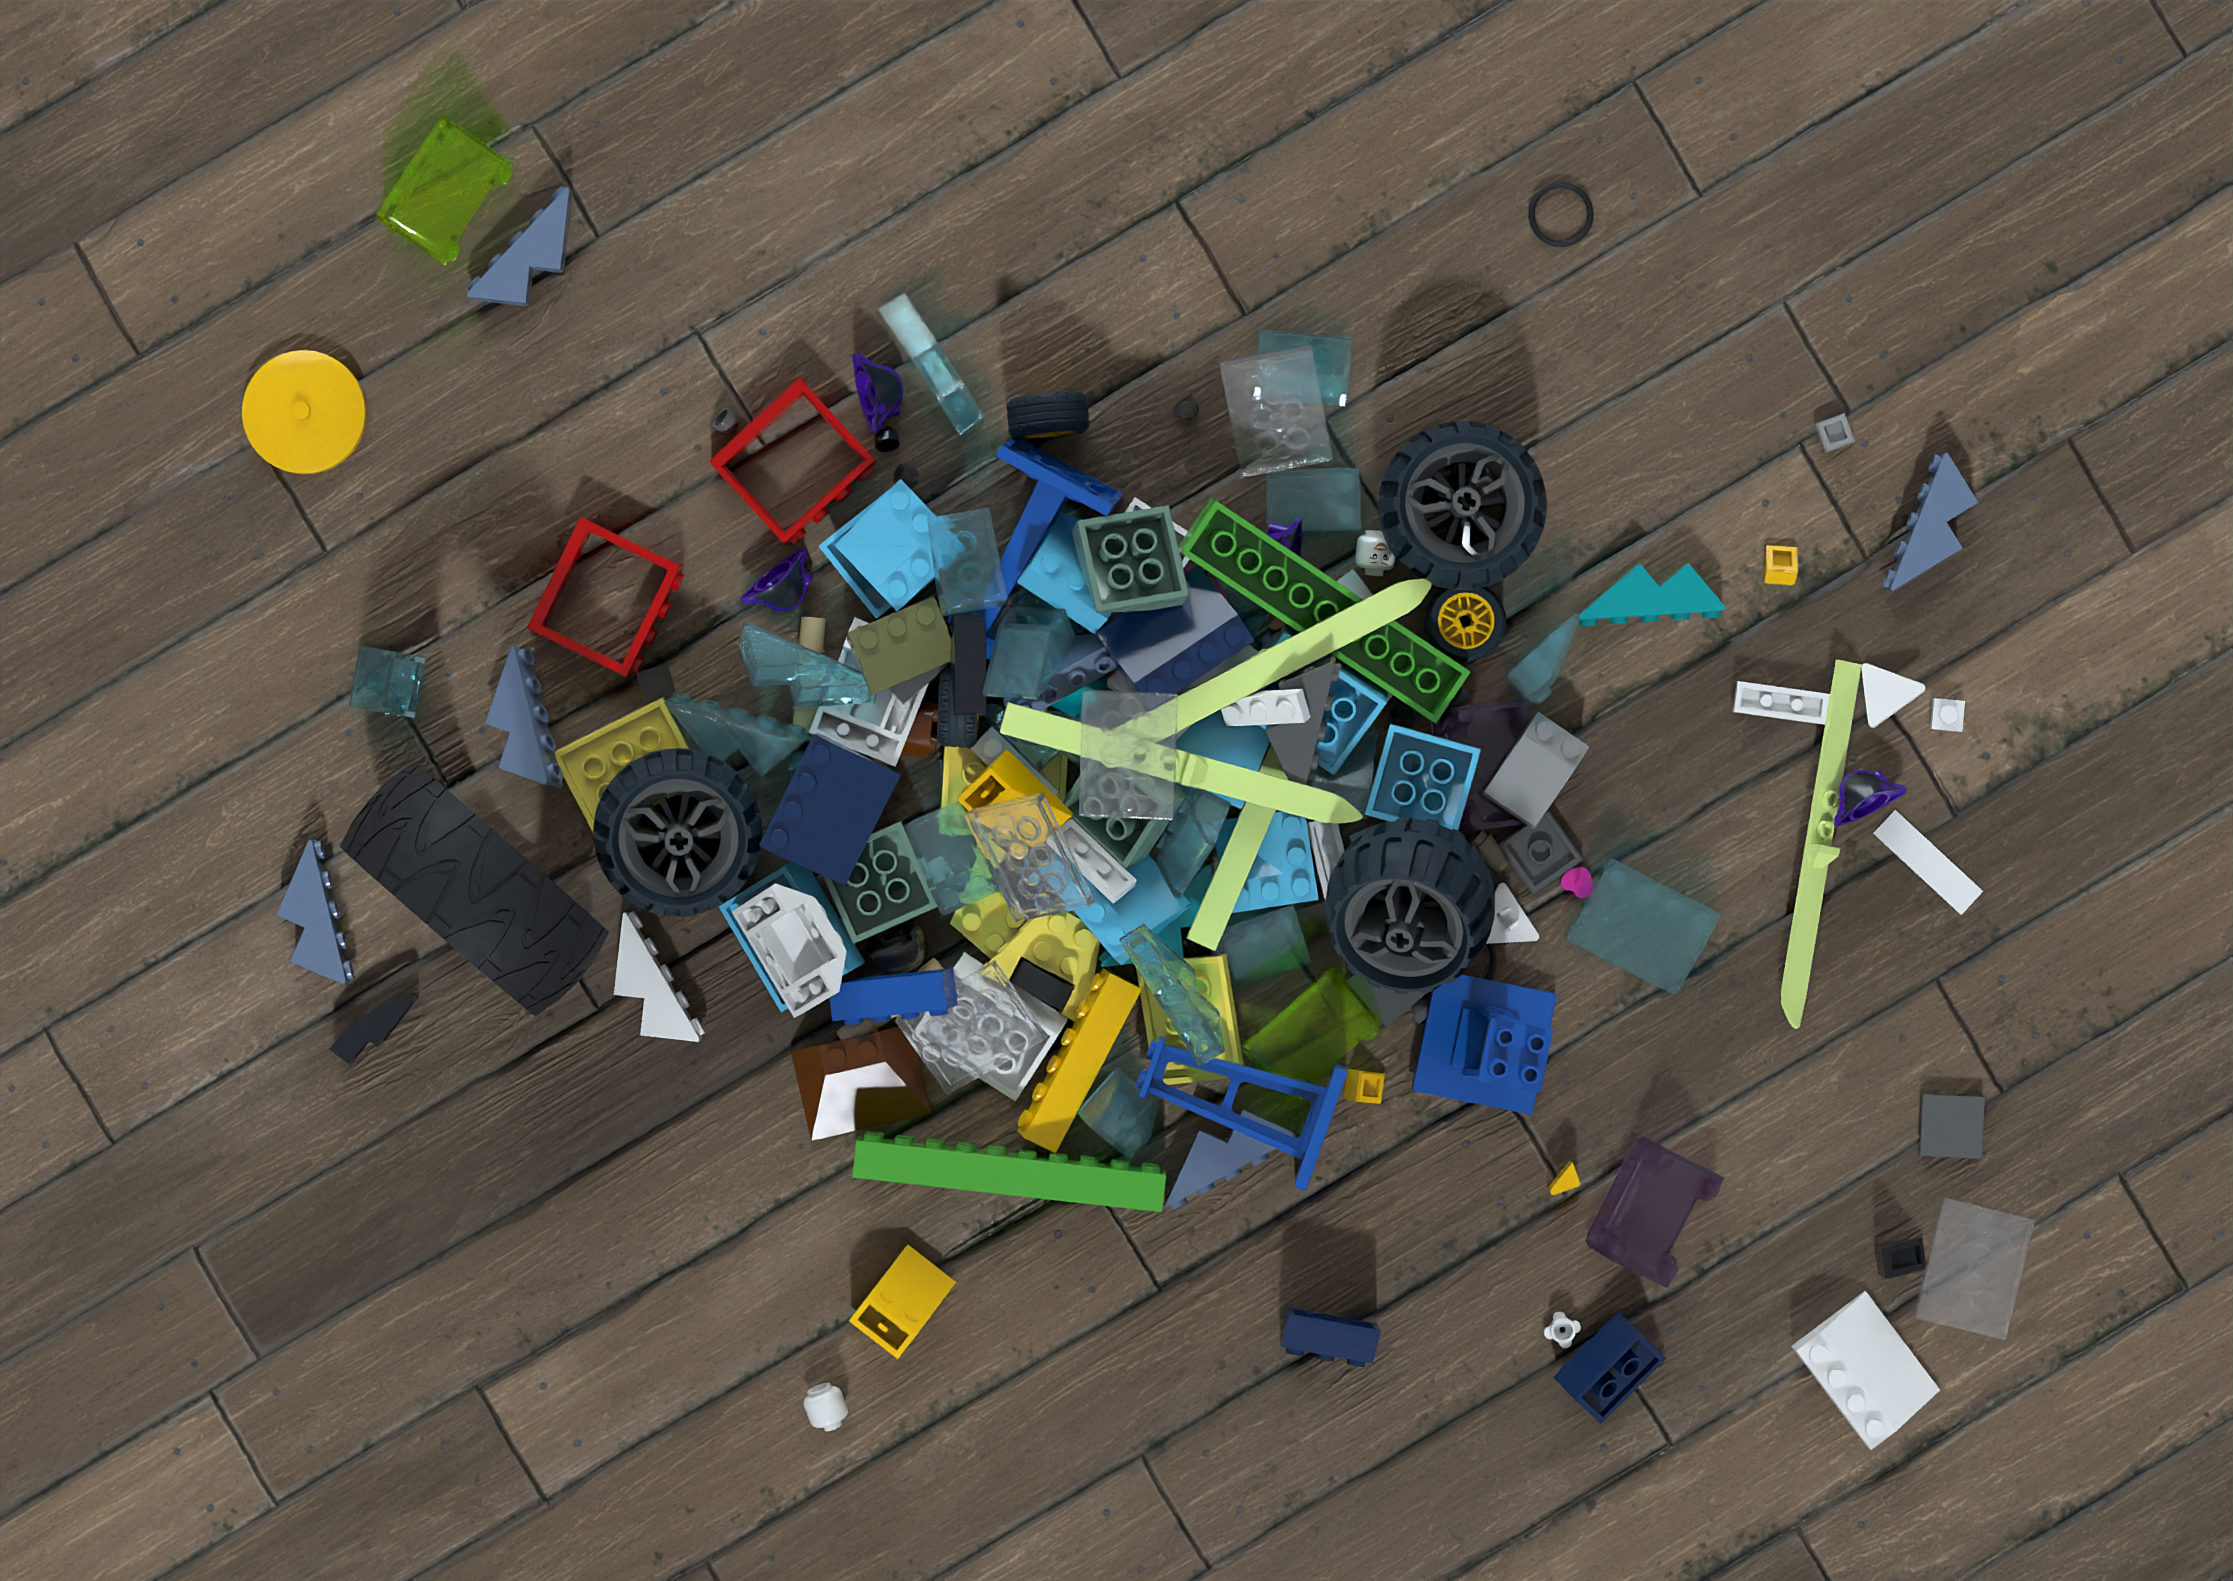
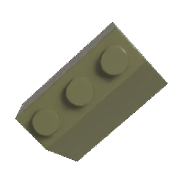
M934 596L847 633L848 644L871 696L951 662V638Z

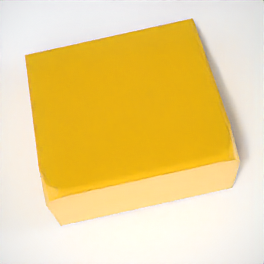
M1766 545L1764 583L1794 585L1798 574L1797 547Z
M1348 1069L1344 1098L1356 1102L1381 1104L1385 1073Z
M1571 1161L1564 1166L1548 1186V1191L1551 1195L1554 1196L1580 1186L1581 1183Z

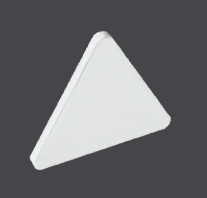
M1867 663L1861 666L1868 725L1871 728H1875L1925 692V685Z
M1505 883L1498 884L1495 890L1494 922L1486 944L1537 941L1539 934Z

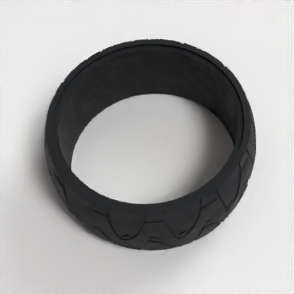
M412 763L393 776L367 801L352 821L347 834L339 846L417 917L534 1016H537L546 1010L548 1006L550 1007L559 1001L582 978L597 958L610 933L559 886L416 763Z

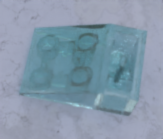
M1011 606L997 629L982 692L984 696L1038 699L1076 638L1065 609Z

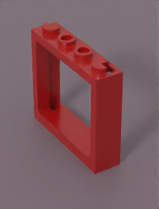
M801 378L709 460L710 464L785 545L790 541L793 545L800 541L807 534L805 528L812 521L818 524L830 513L827 507L835 500L841 503L853 491L850 486L858 479L864 482L875 472L872 466L877 463ZM804 396L863 461L785 531L727 466Z
M580 517L529 621L527 629L630 678L632 673L637 674L644 662V657L641 654L645 646L650 647L656 638L658 630L654 629L659 617L662 619L666 617L672 603L668 601L672 590H679L685 574L681 573L684 567ZM591 533L668 570L623 664L545 627Z

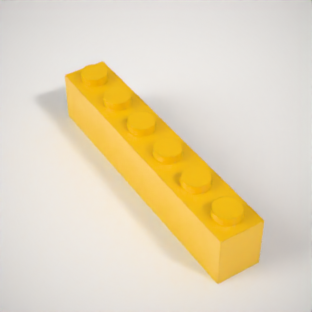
M1105 968L1102 969L1100 974L1097 973L1093 977L1089 987L1091 992L1086 1001L1083 1000L1079 1004L1075 1012L1076 1022H1074L1072 1028H1068L1064 1032L1060 1051L1057 1056L1054 1055L1050 1059L1046 1068L1048 1073L1043 1083H1038L1033 1091V1102L1030 1108L1024 1110L1018 1120L1017 1125L1019 1128L1017 1132L1023 1138L1054 1153L1057 1152L1142 990L1135 983Z

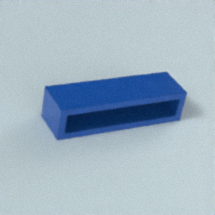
M953 968L841 980L840 991L829 997L832 1021L844 1020V1025L859 1024L863 1022L862 1018L872 1017L873 1022L891 1020V1015L901 1014V1019H912L920 1017L919 1012L929 1011L930 1016H941L948 1014L949 1008L958 1005Z

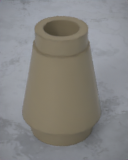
M1481 828L1467 839L1471 846H1476L1484 858L1486 866L1493 870L1495 874L1500 873L1509 864V860L1490 832H1485Z

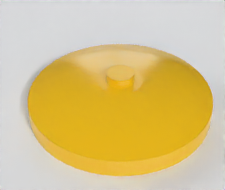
M299 350L284 353L271 359L255 373L244 394L242 420L245 433L252 447L268 463L291 473L315 474L336 467L353 453L361 441L365 430L367 405L361 385L345 365L323 353Z

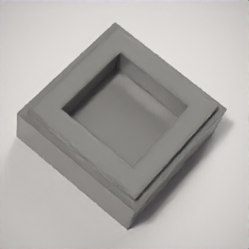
M1845 413L1814 424L1824 453L1855 442Z

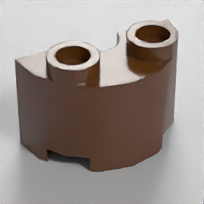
M923 696L900 755L929 759V754L936 752L937 735L932 734L933 722H938L936 697Z

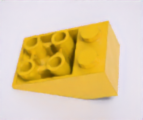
M1008 749L983 770L957 798L978 821L1036 847L1041 845L1074 814Z
M907 1244L851 1316L849 1322L898 1359L955 1285L956 1281Z

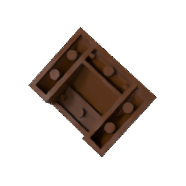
M911 1023L826 1044H817L791 1050L811 1141L932 1113Z

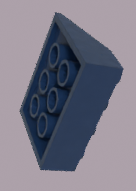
M1199 565L1184 574L1189 596L1183 605L1156 610L1128 611L1095 633L1145 711L1152 710L1255 641L1238 614Z
M815 733L759 846L788 861L846 885L901 774L820 733Z

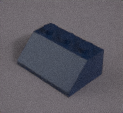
M1287 1307L1280 1345L1286 1348V1353L1304 1356V1351L1317 1353L1316 1358L1320 1360L1334 1362L1335 1357L1347 1359L1346 1364L1365 1367V1362L1373 1364L1381 1330L1378 1323Z
M1618 1311L1591 1340L1583 1345L1582 1349L1569 1362L1561 1367L1560 1371L1553 1378L1602 1424L1666 1358Z

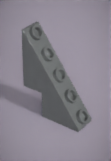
M1334 654L1304 666L1279 680L1278 686L1280 690L1303 689L1310 718L1305 723L1268 724L1265 729L1288 780L1311 787L1313 780L1308 779L1310 769L1316 770L1320 751L1315 750L1317 740L1323 741L1327 722L1322 721L1324 710L1330 712L1334 693L1329 692L1331 681H1338L1341 664L1335 663L1336 657Z

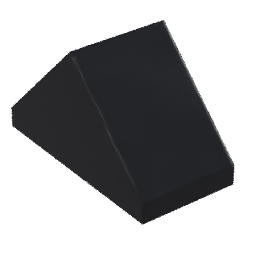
M1923 1238L1874 1244L1878 1274L1885 1279L1926 1269Z

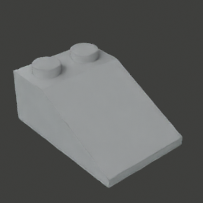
M1538 712L1524 728L1486 787L1483 795L1534 829L1580 763L1589 746Z

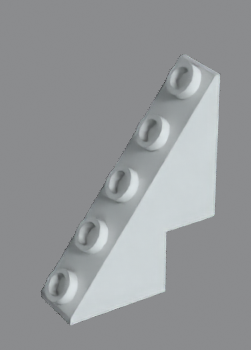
M635 911L624 912L614 995L644 998L640 1035L695 1042L701 1041L705 1030L697 1017L693 1019L690 1017L686 1010L690 1005L682 991L680 990L676 993L671 981L674 980V977L667 965L661 966L655 955L659 952L650 937L645 939L640 931V928L643 927L641 920Z

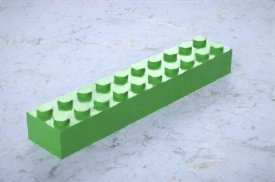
M1213 498L1209 499L1178 545L1180 553L1298 632H1302L1363 600ZM1394 620L1331 652V654H1334L1337 658L1434 723H1437L1470 674L1469 670Z
M866 1131L864 1136H859L856 1140L852 1178L1162 1212L1166 1170H1161V1164L1142 1162V1167L1130 1166V1161L1123 1159H1111V1164L1099 1163V1157L1081 1155L1080 1160L1068 1159L1067 1153L1050 1152L1049 1157L1037 1156L1038 1150L1020 1148L1018 1153L1007 1152V1147L989 1145L987 1150L976 1149V1143L958 1142L957 1146L945 1145L946 1140L927 1138L926 1143L915 1142V1137L909 1135H897L895 1140L885 1139L884 1133Z

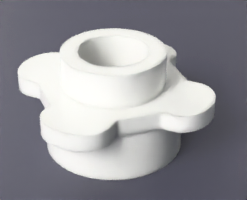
M1558 1311L1554 1313L1551 1325L1544 1329V1335L1547 1339H1554L1559 1342L1562 1348H1568L1572 1344L1571 1340L1574 1338L1575 1333L1580 1331L1581 1326L1578 1321H1571L1563 1312ZM1564 1327L1565 1332L1561 1333L1559 1329Z

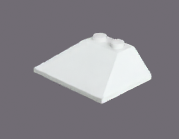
M854 617L849 632L869 623ZM846 637L843 650L809 733L813 735L820 733L856 752L896 767L928 684L904 705L889 689L871 696Z
M774 884L732 911V914L794 1018L840 991L847 950L843 945L841 936L829 922L824 907L818 903L815 897L779 884Z

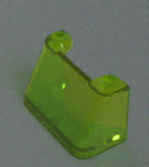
M444 116L435 125L381 205L376 219L445 266L448 261L452 263L459 255L462 247L459 246L460 238L458 237L492 187L495 188L499 184L504 186L511 178L513 163L457 123Z
M1332 965L1321 974L1317 983L1313 982L1308 989L1264 1027L1262 1026L1258 1030V1034L1255 1033L1241 1043L1240 1048L1260 1070L1313 1083L1362 1039L1368 1042L1381 1031L1378 1028L1381 1020ZM1278 1091L1287 1102L1294 1099L1298 1103L1303 1099Z

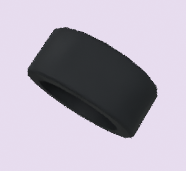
M1026 960L1022 961L1012 979V982L1060 1010L1073 990L1067 983Z

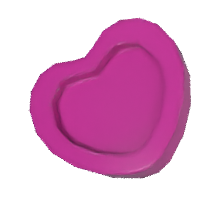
M1575 867L1561 876L1560 885L1565 890L1573 891L1575 896L1585 898L1591 893L1592 878L1586 868Z

